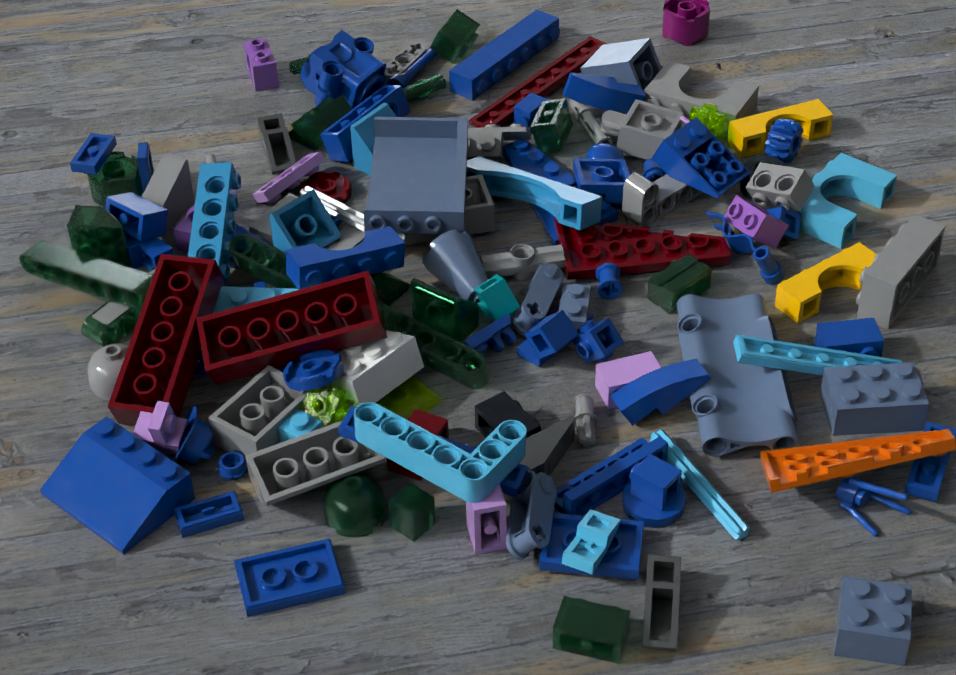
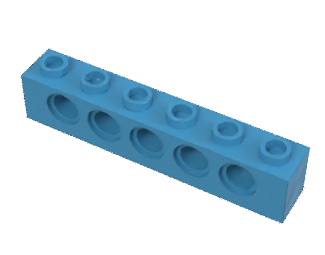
M232 162L200 164L188 257L216 260L224 277L222 286L226 287V280H230V266L228 262L229 257L233 256L231 237L236 232L234 212L238 211L239 208L237 189L241 188V176L239 172L236 173Z

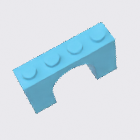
M840 153L834 160H830L820 173L814 175L812 179L815 185L801 211H794L801 214L799 231L841 249L855 234L858 214L837 206L826 199L834 196H847L881 209L894 195L897 175Z

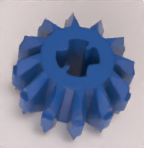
M777 119L767 134L765 153L785 163L791 162L794 156L798 155V150L803 140V128H801L800 123L791 119Z

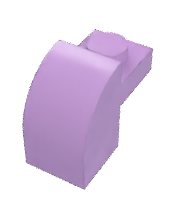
M157 401L153 413L140 411L133 434L163 455H174L179 451L188 420L176 417L168 402Z

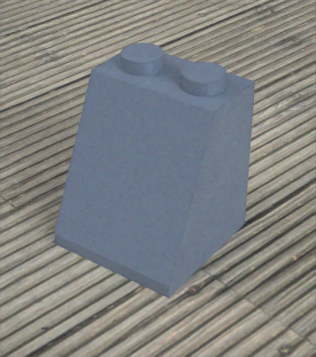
M646 38L602 45L580 69L582 74L614 77L617 83L639 85L644 92V89L662 68L651 39Z

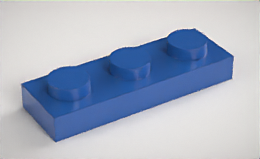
M926 422L923 432L949 429L956 438V429ZM951 451L942 456H928L915 459L904 493L936 502Z

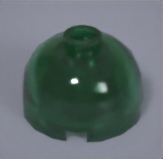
M352 474L334 481L327 489L323 501L324 517L327 526L330 528L331 525V527L336 529L337 534L345 537L356 538L373 533L374 527L379 523L381 526L384 524L388 513L383 489L373 478L363 474Z

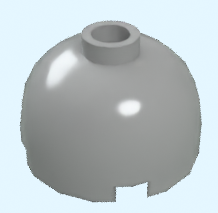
M116 343L106 345L92 355L87 367V376L91 391L97 397L110 400L129 345Z

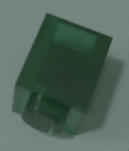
M411 482L388 500L390 527L413 542L436 523L434 497Z

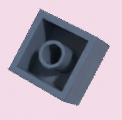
M842 576L837 603L834 656L905 666L911 641L912 586Z

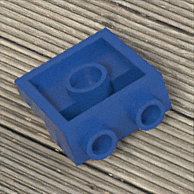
M573 159V171L578 189L596 195L602 194L606 203L612 205L622 204L623 186L626 179L632 174L631 169L627 168L625 159Z

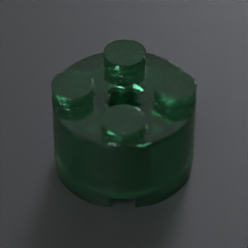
M111 152L96 175L87 174L92 199L99 205L100 209L105 210L106 198L109 196L133 192L139 196L143 194L138 162L135 156L131 155L132 158L125 156L124 152Z

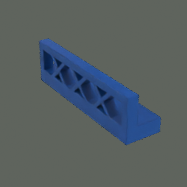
M660 436L649 443L643 438L637 440L556 488L557 497L554 507L561 514L585 515L590 509H595L623 492L625 485L631 480L629 475L633 466L638 462L641 463L649 454L667 461L668 442Z

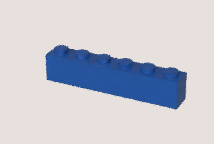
M536 9L449 70L450 91L473 101L556 41L560 35L559 18Z

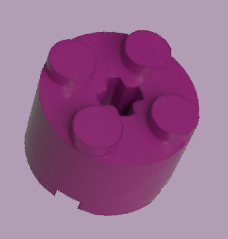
M665 0L662 36L678 41L683 46H692L695 41L705 38L709 31V2L707 0Z

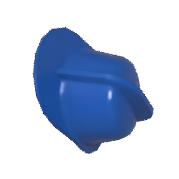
M193 406L184 418L188 420V424L179 451L174 454L173 462L178 459L196 464L202 458L210 459L215 449L212 443L213 429L198 417L197 406Z

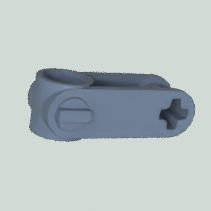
M540 263L513 320V327L519 334L525 336L526 332L546 316L553 299L565 279V275H563L562 270L557 265Z
M529 470L517 497L512 496L506 533V546L510 554L518 560L525 559L529 556L530 551L536 548L542 549L546 547L550 541L557 490L552 477L540 472L537 474L533 470Z

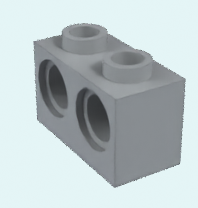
M760 162L746 189L751 195L753 202L762 207L766 205L772 207L783 206L787 210L801 211L815 185L805 169Z

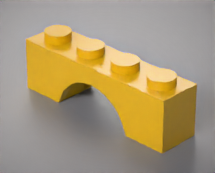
M819 99L732 120L729 121L727 142L741 158L764 153L765 142L768 138L767 134L777 119H791L800 123L801 128H803L802 137L808 141L831 135L833 114Z
M858 242L803 270L799 274L783 280L777 284L774 306L797 324L819 313L823 290L831 287H848L860 291L862 288V283L859 281L861 273L866 266H871L876 253Z

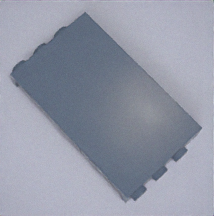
M374 117L375 140L367 207H364V232L391 226L396 233L443 234L450 230H457L459 233H463L468 153V118Z

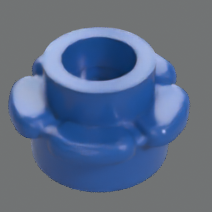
M236 451L223 454L217 465L220 476L229 480H236L242 477L248 468L246 459H244L241 453Z

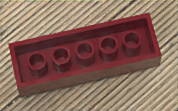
M167 254L160 255L108 404L109 410L119 424L136 426L140 411L153 413L157 401L168 402L174 415L178 418L180 417L201 352L196 318L213 314L224 281L216 260Z
M369 271L196 318L205 371L216 385L260 373L268 365L278 368L288 365L291 361L297 363L301 361L300 356L316 350L337 352L387 338L376 285Z

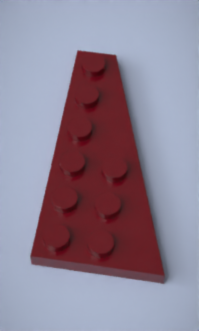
M554 217L559 245L562 244L564 250L567 280L596 277L597 267L604 263L616 264L620 269V275L723 265L730 264L731 254L725 237L691 233L689 236L673 235L674 231L663 230V233L648 232L649 228L607 222L603 226L592 225L578 230L560 224Z

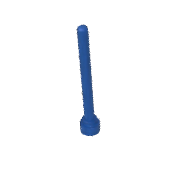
M447 33L403 74L393 75L387 81V85H401L405 92L408 88L409 80L454 40V35Z

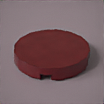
M336 171L316 172L310 175L308 180L305 181L304 179L300 186V191L305 186H310L342 203H346L352 194L350 179L347 176L345 178L340 176V173Z

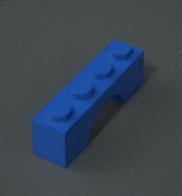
M389 226L365 232L363 242L351 249L329 250L316 246L313 243L286 249V274L297 289L300 290L365 271H369L371 275L404 267L405 242Z

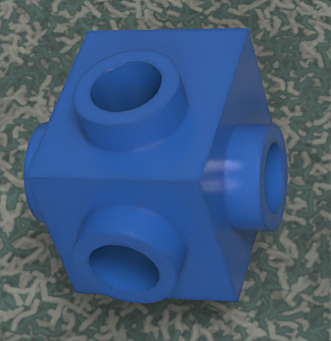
M610 318L596 323L593 319L578 327L579 335L571 340L576 347L578 355L584 360L585 364L595 360L598 363L606 361L614 355L612 351L624 343Z

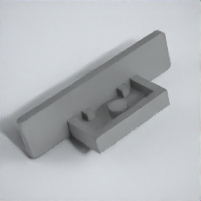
M488 124L485 127L468 125L467 160L478 156L489 160H502L504 140H531L532 134L528 127L522 124H511L510 127H500L496 124Z

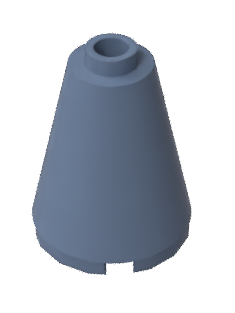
M450 230L441 234L430 243L432 249L428 255L424 252L422 263L431 274L465 302L472 306L477 305L480 300L473 289L487 281V275L472 237L465 230H463V233H459L457 230Z

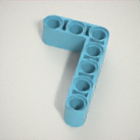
M361 403L354 410L355 438L359 443L467 502L476 503L484 500L525 457L527 429L523 423L517 420L502 422L470 454L376 403Z

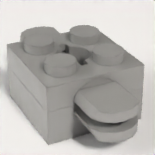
M636 99L627 115L612 110L605 111L602 115L600 129L602 133L618 137L617 148L622 153L647 160L652 159L664 139L681 128L682 121L680 117L684 113Z

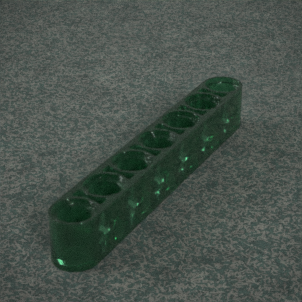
M40 241L19 257L22 267L33 276L137 311L142 309L153 278L152 274L47 241Z

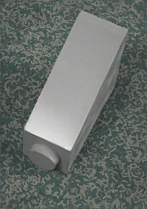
M167 153L161 157L142 195L143 198L168 209L166 232L194 202L188 159Z

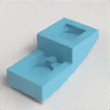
M590 509L578 524L576 537L563 552L562 564L592 575L605 556L618 530L620 519Z

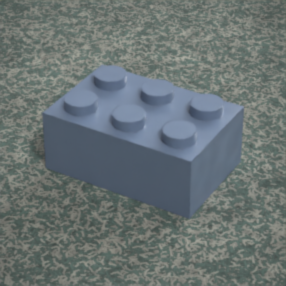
M914 362L824 367L820 395L833 436L924 430L929 402Z

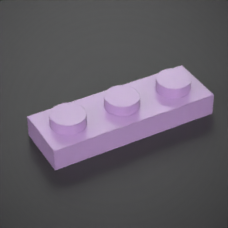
M321 151L308 154L257 190L252 196L257 203L268 202V204H271L282 197V191L285 189L291 190L301 183L300 178L316 173L320 169L318 165L326 159Z

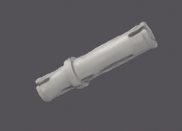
M570 99L569 107L574 111L577 122L585 127L595 144L608 143L612 145L611 137L601 132V124L596 119L593 108Z

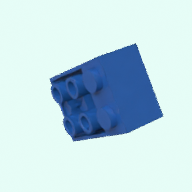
M697 117L664 139L652 157L669 177L715 198H719L751 173Z

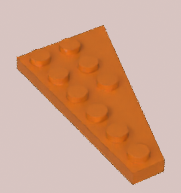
M949 429L766 450L760 451V458L770 492L773 493L833 478L852 477L859 472L928 456H942L947 454V452L956 450V441Z

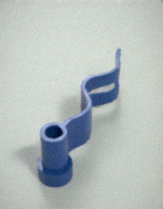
M705 211L708 217L723 221V225L713 224L715 229L722 231L733 252L737 254L753 252V257L760 267V274L767 284L774 285L783 280L785 271L781 264L773 258L767 247L761 246L757 248L752 238L747 234L735 235L724 215Z

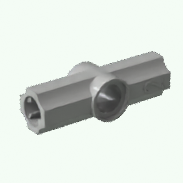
M517 244L510 249V252L479 257L488 279L497 274L501 277L512 276L516 280L525 281L534 276V272H536L540 263H552L560 269L565 267L562 244L533 248L528 244Z

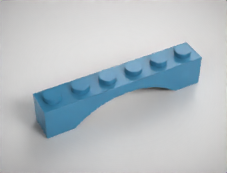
M480 156L467 160L466 177L482 174L491 196L507 197L532 203L550 212L560 224L578 230L600 222L602 196Z

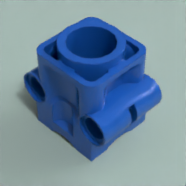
M341 30L334 35L331 43L320 46L311 53L310 74L306 78L305 88L316 95L315 104L318 108L332 110L338 107L347 114L385 85L384 74L386 64L372 55L374 43L366 37L353 38Z

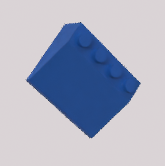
M107 416L80 436L40 489L44 497L123 555L173 517V508L189 504L195 499L190 472Z

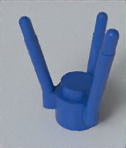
M854 476L845 477L839 484L836 492V497L842 501L839 507L849 512L873 536H878V531L854 507H863L871 499L907 515L911 514L909 508L875 493L903 501L908 500L906 494L861 481Z

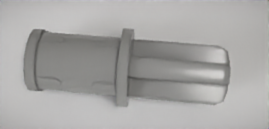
M580 394L575 397L574 401L576 415L574 416L575 427L577 428L578 442L582 444V447L587 448L596 442L595 426L597 424V416L594 414L593 397L589 394Z

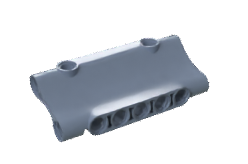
M754 293L731 299H711L692 294L681 297L677 301L676 306L679 317L677 328L683 361L697 359L711 377L710 380L690 394L692 411L697 418L703 452L708 456L717 457L755 445H766L771 450L799 447L794 423L797 421V415L786 370L738 363L733 344L736 335L778 341L774 324L768 315L765 298L760 294Z

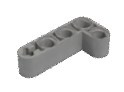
M633 173L626 179L623 186L622 212L641 226L648 227L704 192L669 177L667 174L652 182L639 173Z

